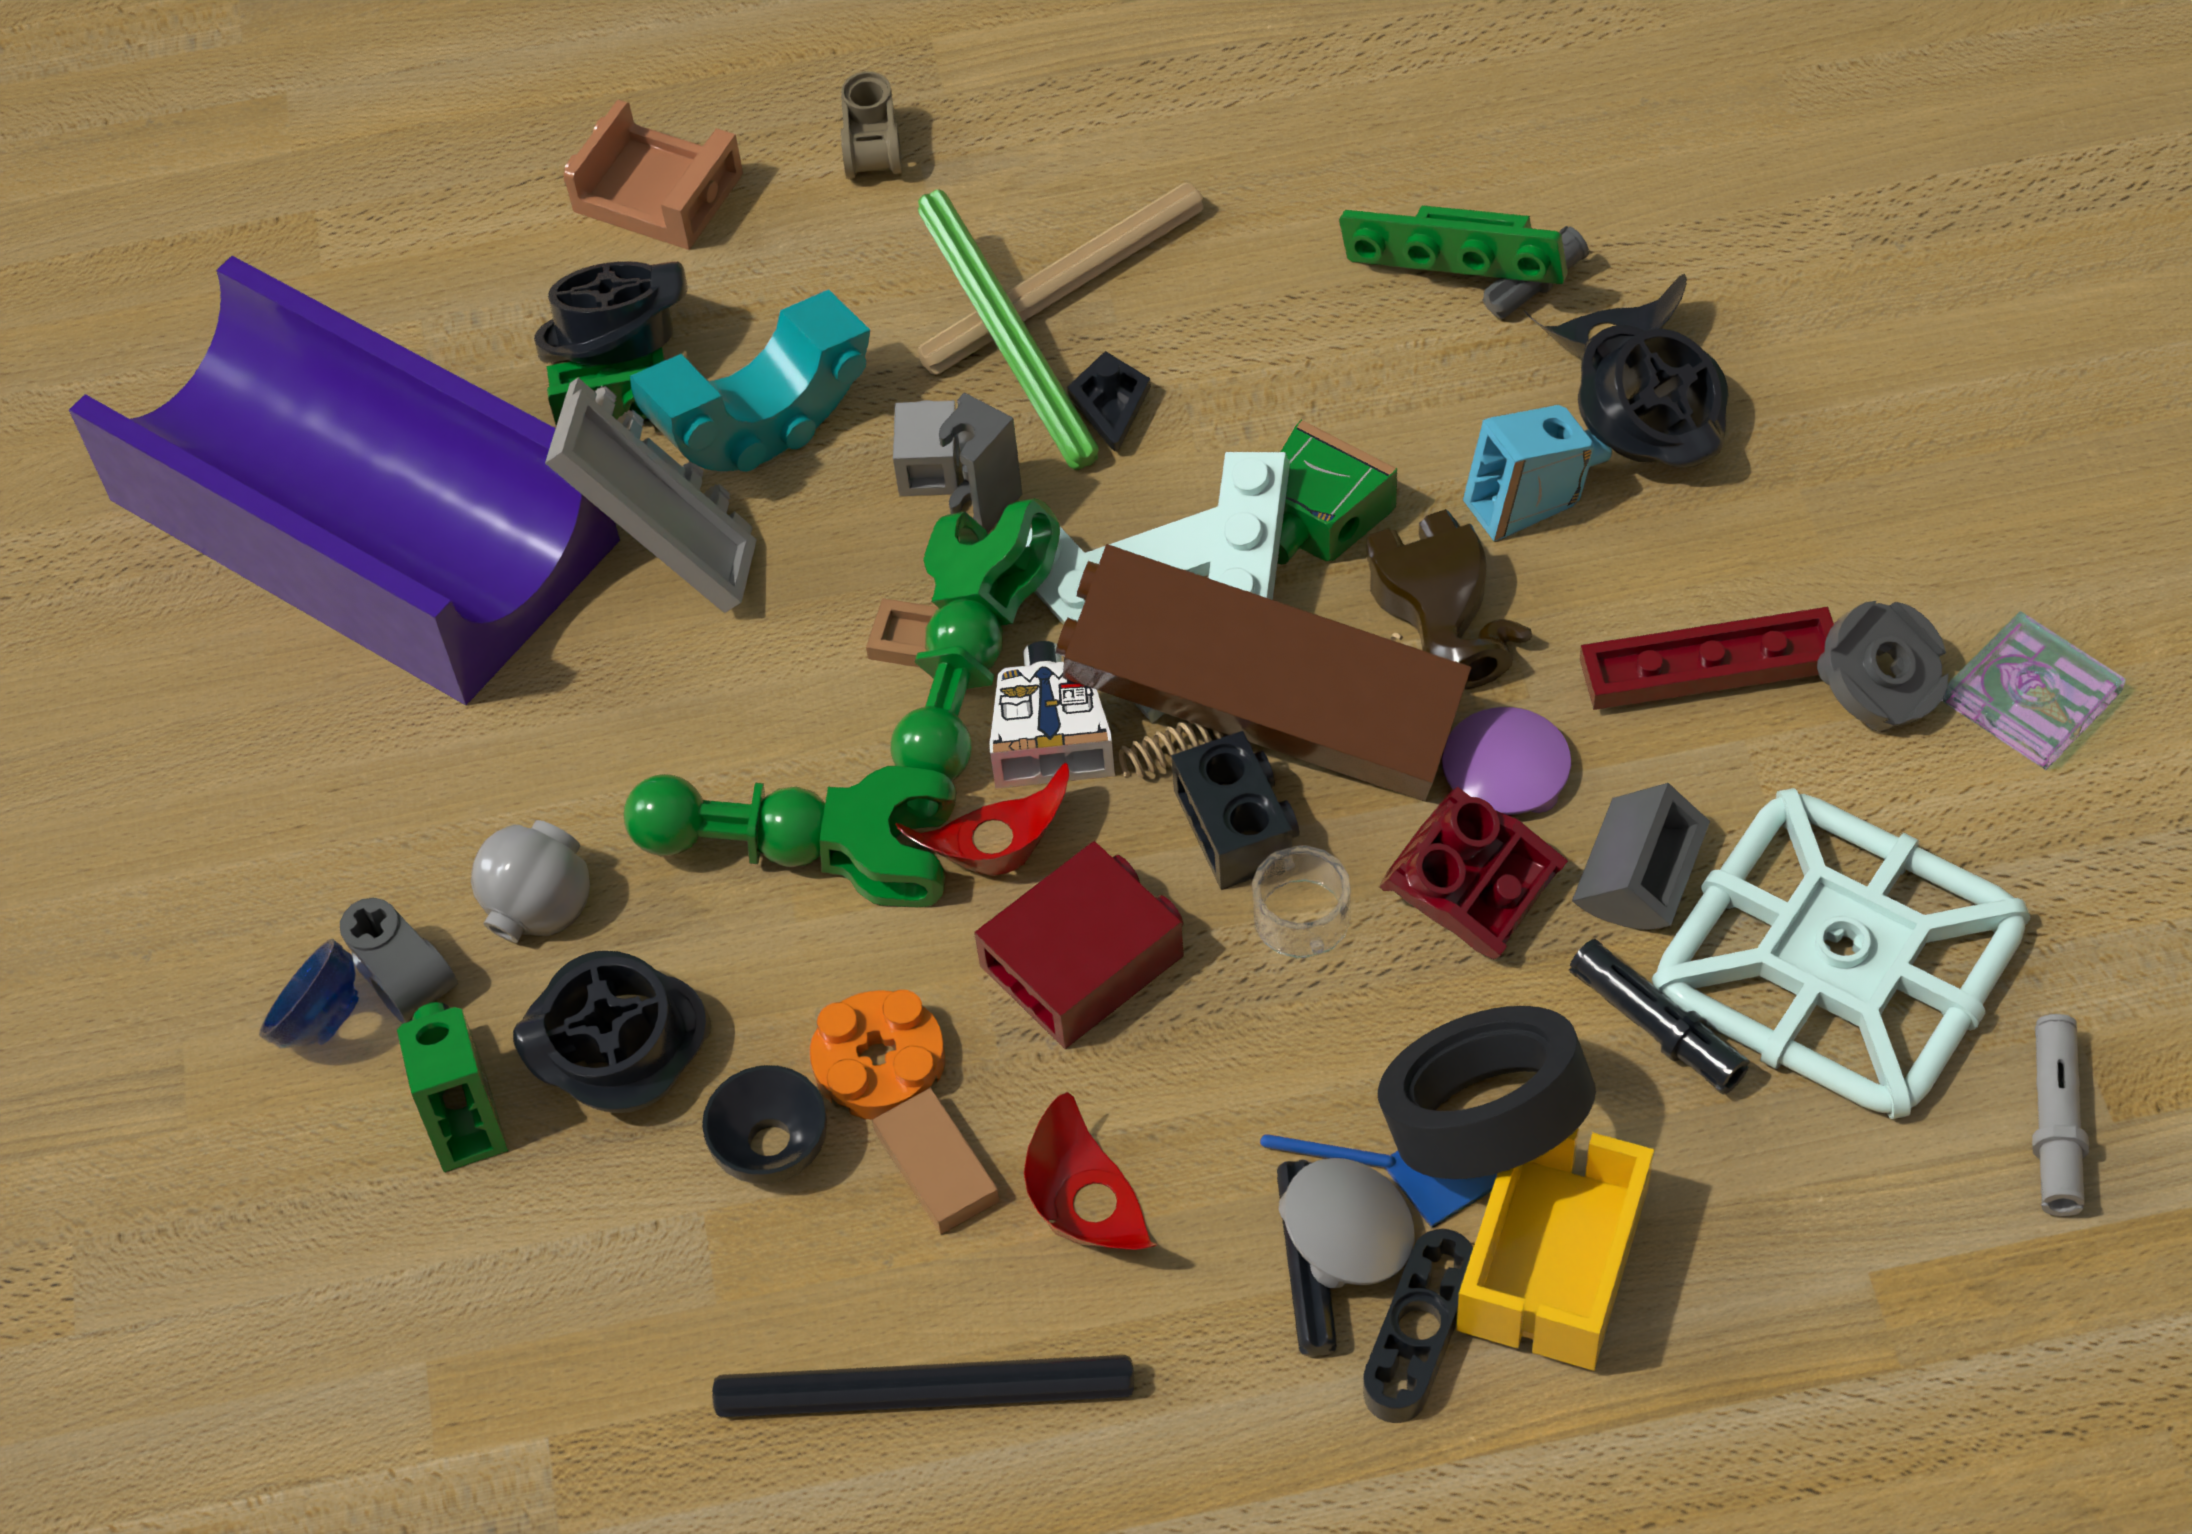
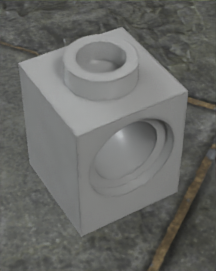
M923 400L919 402L895 403L893 463L899 496L949 495L958 488L960 457L958 433L953 437L952 442L945 447H942L939 441L941 425L956 410L955 400Z

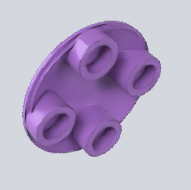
M1496 707L1470 715L1452 730L1443 751L1442 764L1447 782L1453 790L1458 786L1471 797H1478L1487 801L1495 810L1506 815L1530 811L1542 813L1552 809L1557 803L1558 794L1565 786L1569 777L1571 755L1562 733L1546 718L1521 708Z

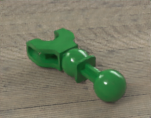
M1033 498L1009 504L1004 510L996 528L989 535L966 512L942 516L934 525L923 561L927 573L934 578L936 585L931 602L939 609L935 611L925 628L926 651L917 653L915 663L934 680L925 707L917 708L906 714L893 731L890 751L895 766L937 771L945 774L951 781L959 777L966 768L971 755V738L967 727L958 717L966 689L991 686L993 684L995 676L989 669L992 668L1002 652L1003 629L1001 626L1013 624L1018 607L1025 598L1036 591L1050 574L1060 540V524L1050 507L1041 499ZM1032 524V539L1029 546L1026 547Z
M886 766L868 774L860 783L851 787H828L826 802L814 791L797 786L778 788L765 797L764 783L755 782L752 803L743 804L703 800L696 787L687 780L676 775L660 774L646 778L633 788L625 802L623 817L626 831L631 840L643 851L653 855L673 856L691 848L699 837L747 841L750 864L759 863L760 852L771 862L786 867L808 865L821 856L822 873L844 876L851 881L860 895L873 904L918 908L931 906L941 898L945 886L944 870L940 860L933 853L900 844L896 838L902 832L898 829L896 823L911 829L940 827L948 821L953 812L957 792L952 781L940 772L903 766Z

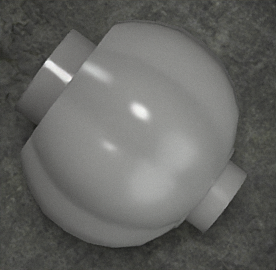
M536 820L532 828L516 824L507 826L487 838L476 854L471 872L473 895L488 915L483 923L484 926L499 937L517 943L522 934L550 936L562 932L573 924L585 907L590 890V876L587 863L576 855L580 848V843L564 830L541 820Z

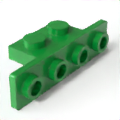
M1421 205L1415 217L1344 210L1339 218L1347 259L1351 262L1552 284H1563L1568 275L1562 235L1558 231L1533 229L1530 216Z

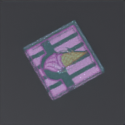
M2020 611L1948 683L1941 701L2047 770L2117 698L2123 690L2126 679Z

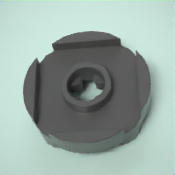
M1876 601L1865 602L1841 616L1830 629L1825 641V652L1820 655L1817 664L1819 676L1830 686L1839 703L1851 715L1864 722L1870 729L1878 732L1908 725L1929 714L1938 706L1948 686V674L1942 676L1940 656L1945 654L1946 651L1941 636L1922 613L1907 604L1894 602L1891 605L1876 603ZM1886 652L1891 655L1894 661L1890 669L1896 676L1895 678L1885 675L1880 670L1876 661V655L1881 656Z

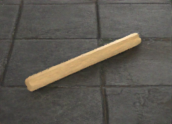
M1191 183L1179 185L1007 291L1006 294L1023 322L1199 214L1204 208L1202 203L1203 197L1200 191L1196 190ZM974 311L922 343L918 348L919 360L931 375H939L994 341L978 312Z

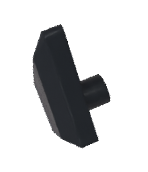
M1105 351L1070 383L1067 389L1068 396L1113 451H1118L1151 388V381L1143 373Z

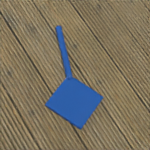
M1268 1134L1263 1135L1260 1139V1143L1264 1148L1323 1158H1343L1365 1165L1385 1168L1431 1228H1434L1492 1192L1497 1177L1496 1173L1469 1179H1441L1414 1171L1402 1160L1398 1151L1387 1155Z

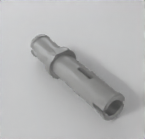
M2049 1014L2040 1017L2035 1026L2039 1129L2032 1135L2033 1154L2040 1159L2042 1210L2050 1215L2071 1216L2080 1213L2083 1210V1205H2085L2083 1158L2089 1153V1136L2081 1129L2077 1022L2068 1015Z

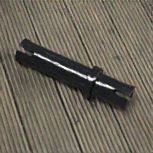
M1592 939L1585 943L1575 954L1570 963L1572 968L1569 969V972L1593 988L1606 1001L1654 1037L1661 1044V1052L1673 1062L1683 1061L1723 1095L1733 1090L1744 1078L1749 1069L1747 1065L1750 1064V1060L1715 1036L1707 1028V1020L1696 1011L1686 1012L1679 1005H1676L1630 966L1614 956L1597 939Z

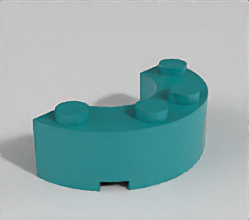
M828 289L780 310L776 330L766 347L749 365L731 376L708 381L682 354H679L631 375V389L634 399L643 414L691 463L712 471L740 470L748 472L760 464L771 460L788 448L799 449L812 439L816 428L838 406L852 383L865 370V355L869 343L870 329Z

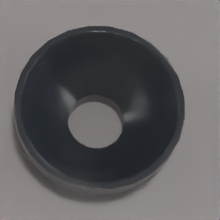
M761 1065L744 1069L730 1076L717 1087L705 1107L702 1128L707 1148L716 1163L727 1174L738 1180L753 1184H771L787 1180L799 1174L814 1161L821 1151L826 1138L827 1115L821 1094L806 1076L793 1069L778 1065ZM769 1127L785 1130L790 1135L787 1146L780 1153L764 1156L751 1149V1142L760 1130Z

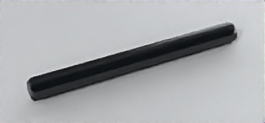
M1106 1355L725 1374L714 1378L712 1402L716 1415L720 1417L1123 1398L1133 1394L1134 1370L1130 1356Z

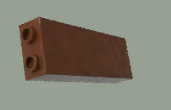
M1106 544L1099 564L1091 561L1087 562L1076 597L1084 599L1085 603L1078 621L1067 617L1056 647L1055 654L1064 656L1063 679L1228 735L1244 731L1248 741L1422 801L1426 800L1471 670L1470 666Z

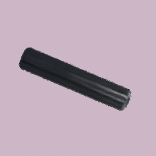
M1307 1160L1286 1161L1278 1166L1277 1182L1280 1199L1296 1174L1311 1164V1162ZM1282 1218L1299 1351L1307 1357L1332 1354L1337 1347V1337L1330 1287L1324 1286L1315 1279L1311 1272L1310 1263L1295 1247L1287 1231L1285 1221Z

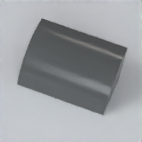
M1669 783L1612 798L1572 902L1599 919L1623 927L1658 929L1671 926L1710 820Z

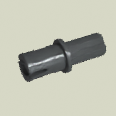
M1564 226L1559 233L1562 235L1568 270L1589 255V248L1577 230L1571 226L1569 228ZM1499 278L1485 289L1482 301L1496 318L1501 319L1507 317L1538 292L1548 293L1553 288V284Z

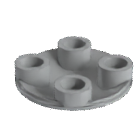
M1328 1158L1315 1161L1296 1174L1279 1201V1212L1285 1221L1292 1242L1301 1255L1310 1263L1311 1272L1315 1279L1326 1287L1340 1288L1346 1283L1370 1285L1383 1282L1400 1271L1410 1257L1414 1244V1224L1410 1210L1396 1187L1382 1174L1365 1164L1343 1158Z

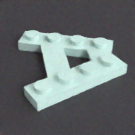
M1225 452L1218 507L1109 545L1204 577L1209 575V579L1273 600L1290 467L1286 453ZM1060 527V540L1051 572L1034 593L1064 625L1067 617L1078 621L1085 603L1084 599L1076 597L1082 574L1088 561L1099 564L1105 546L1084 553ZM1032 528L1029 532L1026 547L1029 546L1032 539ZM1134 703L1151 723L1165 714Z

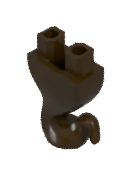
M1445 509L1427 515L1419 522V538L1421 540L1406 545L1403 544L1397 531L1390 528L1369 534L1366 538V556L1371 571L1370 592L1382 609L1394 616L1409 621L1420 634L1423 651L1470 666L1471 670L1464 689L1483 686L1496 680L1509 670L1513 662V652L1507 645V642L1526 643L1532 638L1531 628L1512 620L1498 619L1486 624L1479 632L1478 639H1461L1480 609L1485 590L1486 557L1472 524L1460 526L1451 513Z

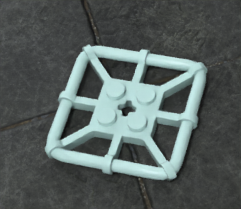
M1795 788L1777 791L1776 799L1768 802L1759 811L1721 869H1715L1709 873L1701 886L1704 894L1663 953L1657 972L1652 977V983L1662 994L1686 1012L1694 1010L1707 1020V1026L1762 1054L1761 1062L1775 1069L1783 1065L1864 1108L1887 1113L1890 1119H1896L1910 1115L1911 1108L1915 1107L1929 1093L1966 1031L1976 1029L1985 1015L1983 1004L2021 944L2025 925L2030 920V914L2022 899L2014 898L2001 887L1919 848L1920 840L1906 833L1897 837L1822 799L1799 794ZM1810 823L1885 859L1868 886L1825 866ZM1781 826L1787 829L1804 874L1803 880L1788 902L1744 881ZM1907 870L1976 905L1923 915L1887 897L1899 876ZM1736 907L1772 925L1758 948L1691 961L1726 908ZM1989 930L1995 932L1961 989L1913 966L1914 961L1928 942ZM1843 936L1851 938L1854 941L1852 951L1855 954L1849 956L1835 954L1830 951V947L1824 941L1828 939L1837 943ZM1761 976L1797 996L1775 1030L1695 989ZM1897 989L1941 1011L1943 1014V1018L1905 1079L1881 1018L1882 1012ZM1816 1005L1860 1028L1880 1084L1794 1041Z

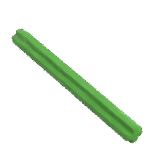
M936 189L930 194H924L918 200V213L1068 466L1074 470H1081L1086 466L1094 464L1098 459V445L948 195L940 189Z

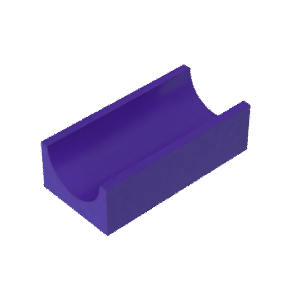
M231 256L216 270L220 284L221 301L218 323L210 347L194 375L172 399L146 415L131 419L86 394L69 409L110 501L466 706L620 541L616 523L545 464L556 428L244 261Z

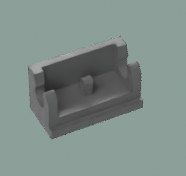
M964 392L957 400V409L939 429V441L942 447L951 443L957 433L960 446V461L962 463L964 481L952 493L949 499L950 514L959 513L962 511L963 505L972 500L973 519L989 533L999 522L1006 507L1016 502L1023 495L1014 418Z

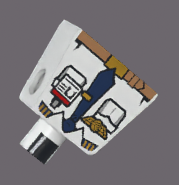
M1038 641L1028 645L1024 650L1025 666L1004 668L998 673L990 738V755L995 789L1049 783L1064 763H1067L1069 767L1068 781L1115 776L1111 732L1096 689L1062 678L1064 662H1062L1061 655L1055 654L1057 644L1053 642Z

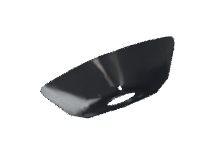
M1685 274L1680 275L1656 301L1640 307L1597 311L1572 319L1559 326H1543L1525 310L1523 311L1562 347L1582 359L1584 345L1589 340V331L1599 324L1629 325L1644 331L1662 329L1682 300L1687 285V277Z

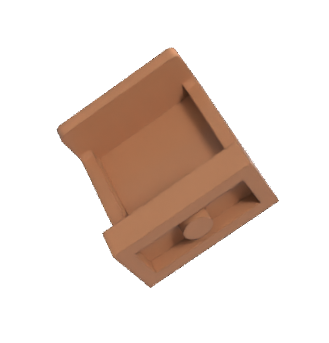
M617 100L606 116L601 117L597 121L592 135L580 151L568 160L564 170V183L567 186L573 212L690 250L743 175L736 134L716 128L704 146L637 125L633 120L630 104Z

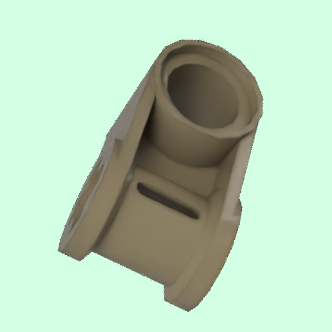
M864 71L856 73L847 78L841 90L843 115L841 143L846 179H854L857 172L891 169L893 174H902L900 138L889 80L876 72Z

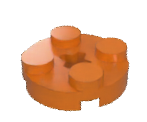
M906 989L894 992L876 990L859 993L841 1002L827 1005L817 1017L818 1027L810 1044V1061L816 1084L826 1099L831 1103L833 1099L839 1105L848 1107L851 1115L872 1120L930 1088L935 1078L937 1077L938 1082L944 1071L945 1049L940 1027L933 1014L922 1005L920 997L912 991ZM875 1044H884V1046H891L895 1049L886 1053V1063L881 1065H873L870 1057L860 1056L870 1046Z

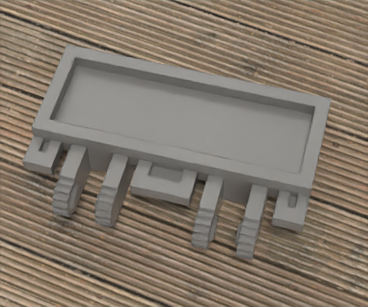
M575 379L569 384L545 464L723 613L740 604L757 539L751 535L753 527L736 512L730 515L726 514L730 493L720 484H715V486H711L703 494L700 491L704 471L699 466L690 461L681 466L650 438L641 441L640 436L644 419L634 410H629L616 420L612 413L617 396L606 386H601L600 389L593 391L581 379Z

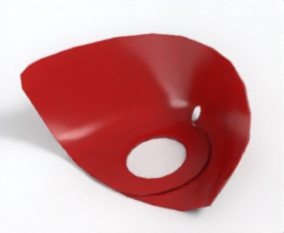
M1064 763L1061 765L1043 790L1025 798L983 806L953 820L940 829L920 833L899 823H896V826L907 837L967 870L991 876L1010 873L1025 864L1053 820L1065 795L1069 779L1068 764ZM992 820L1001 821L1012 830L1013 838L1011 844L999 853L990 854L978 850L972 840L974 830L984 822Z
M1068 1092L1059 1095L1051 1102L1039 1120L1027 1149L1024 1178L1027 1194L1037 1212L1055 1235L1080 1245L1133 1250L1157 1246V1244L1150 1241L1141 1207L1132 1187L1116 1164L1102 1151L1089 1133L1074 1096ZM1090 1184H1102L1110 1188L1117 1200L1116 1209L1112 1215L1099 1222H1090L1080 1218L1073 1207L1074 1197L1077 1192Z

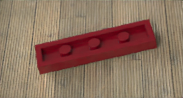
M1821 607L1583 644L1580 648L1579 660L1593 710L1819 675L1817 669L1818 659L1825 652V641L1834 622L1829 607Z

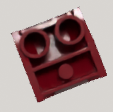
M1457 786L1420 826L1386 872L1379 888L1383 891H1394L1430 919L1456 934L1476 952L1495 960L1501 956L1513 932L1547 885L1564 868L1568 860L1521 821L1495 810L1491 804L1481 798L1471 797Z

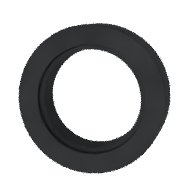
M1505 1006L1483 1010L1457 1018L1431 1030L1406 1047L1390 1063L1382 1075L1378 1086L1379 1105L1402 1160L1414 1171L1441 1179H1469L1493 1175L1540 1157L1558 1146L1576 1131L1591 1111L1596 1095L1592 1074L1571 1022L1558 1012L1535 1006ZM1537 1072L1521 1087L1492 1102L1463 1110L1436 1111L1450 1097L1482 1080L1507 1073Z

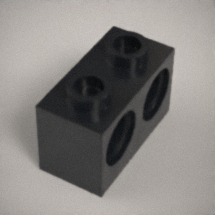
M1244 731L1171 755L1175 795L1221 890L1293 865L1292 839L1300 835L1295 813L1287 800L1278 802L1272 790V787L1275 786V779L1269 760L1263 751L1253 752ZM1226 781H1228V782H1234L1233 784H1229V785H1220V784H1218V783H1220V782H1226ZM1245 831H1257V832H1260V833L1255 834V835H1244V834H1241L1242 832H1245Z

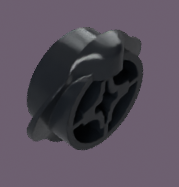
M632 261L608 262L579 269L558 280L548 293L553 319L543 324L537 330L534 337L540 361L543 363H556L570 360L587 365H608L634 360L661 348L670 340L673 334L669 307L679 302L688 290L683 265L678 261L653 265Z
M1629 325L1608 327L1587 341L1584 345L1581 361V384L1578 392V406L1585 425L1598 440L1612 448L1619 455L1630 460L1644 463L1661 461L1667 465L1680 468L1701 465L1721 452L1724 447L1728 385L1718 363L1697 343L1676 331L1668 329L1644 331Z
M594 951L571 960L559 969L547 988L527 1010L523 1019L515 1025L513 1042L526 1067L539 1080L559 1087L591 1108L604 1112L627 1113L646 1108L668 1093L680 1073L698 1053L705 1039L709 1037L711 1033V1019L698 994L685 982L666 976L636 956L618 951ZM641 995L649 999L641 1001L639 996L628 999L617 998V996ZM584 1060L587 1063V1065L598 1062L608 1063L609 1066L601 1068H589L579 1066L574 1063Z

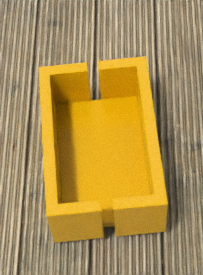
M1577 1128L1566 1140L1547 1153L1523 1165L1497 1174L1459 1291L1457 1331L1517 1349L1522 1337L1533 1339L1532 1353L1594 1371L1648 1192L1654 1149L1592 1132L1588 1147L1585 1177L1573 1174L1579 1128Z

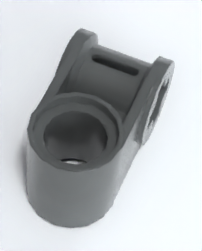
M378 898L361 899L351 904L343 913L340 920V933L352 952V961L355 967L400 1022H409L413 1019L417 1009L428 1003H434L458 985L455 974L442 955L429 941L421 938L387 901Z

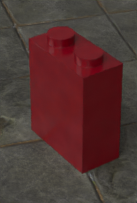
M1095 841L1083 848L974 932L980 967L1064 1049H1067L1184 956L1182 937L1184 922L1178 909L1163 895H1158L1155 898L1140 884L1136 871L1125 858L1120 855L1111 857Z

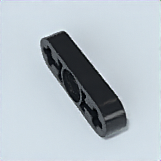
M1435 1229L1425 1233L1416 1241L1365 1367L1363 1375L1364 1401L1370 1412L1383 1421L1390 1423L1406 1422L1416 1417L1423 1410L1457 1324L1459 1291L1473 1247L1466 1237L1454 1230ZM1442 1254L1454 1257V1268L1449 1267L1445 1271L1440 1284V1293L1428 1290L1431 1284L1432 1262L1437 1263L1441 1259ZM1411 1311H1427L1436 1317L1440 1328L1430 1338L1424 1340L1413 1339L1405 1335L1400 1329L1399 1322L1401 1318ZM1400 1355L1410 1360L1407 1368V1389H1401L1397 1393L1396 1398L1387 1397L1384 1395L1383 1382L1390 1383L1393 1380L1399 1366Z

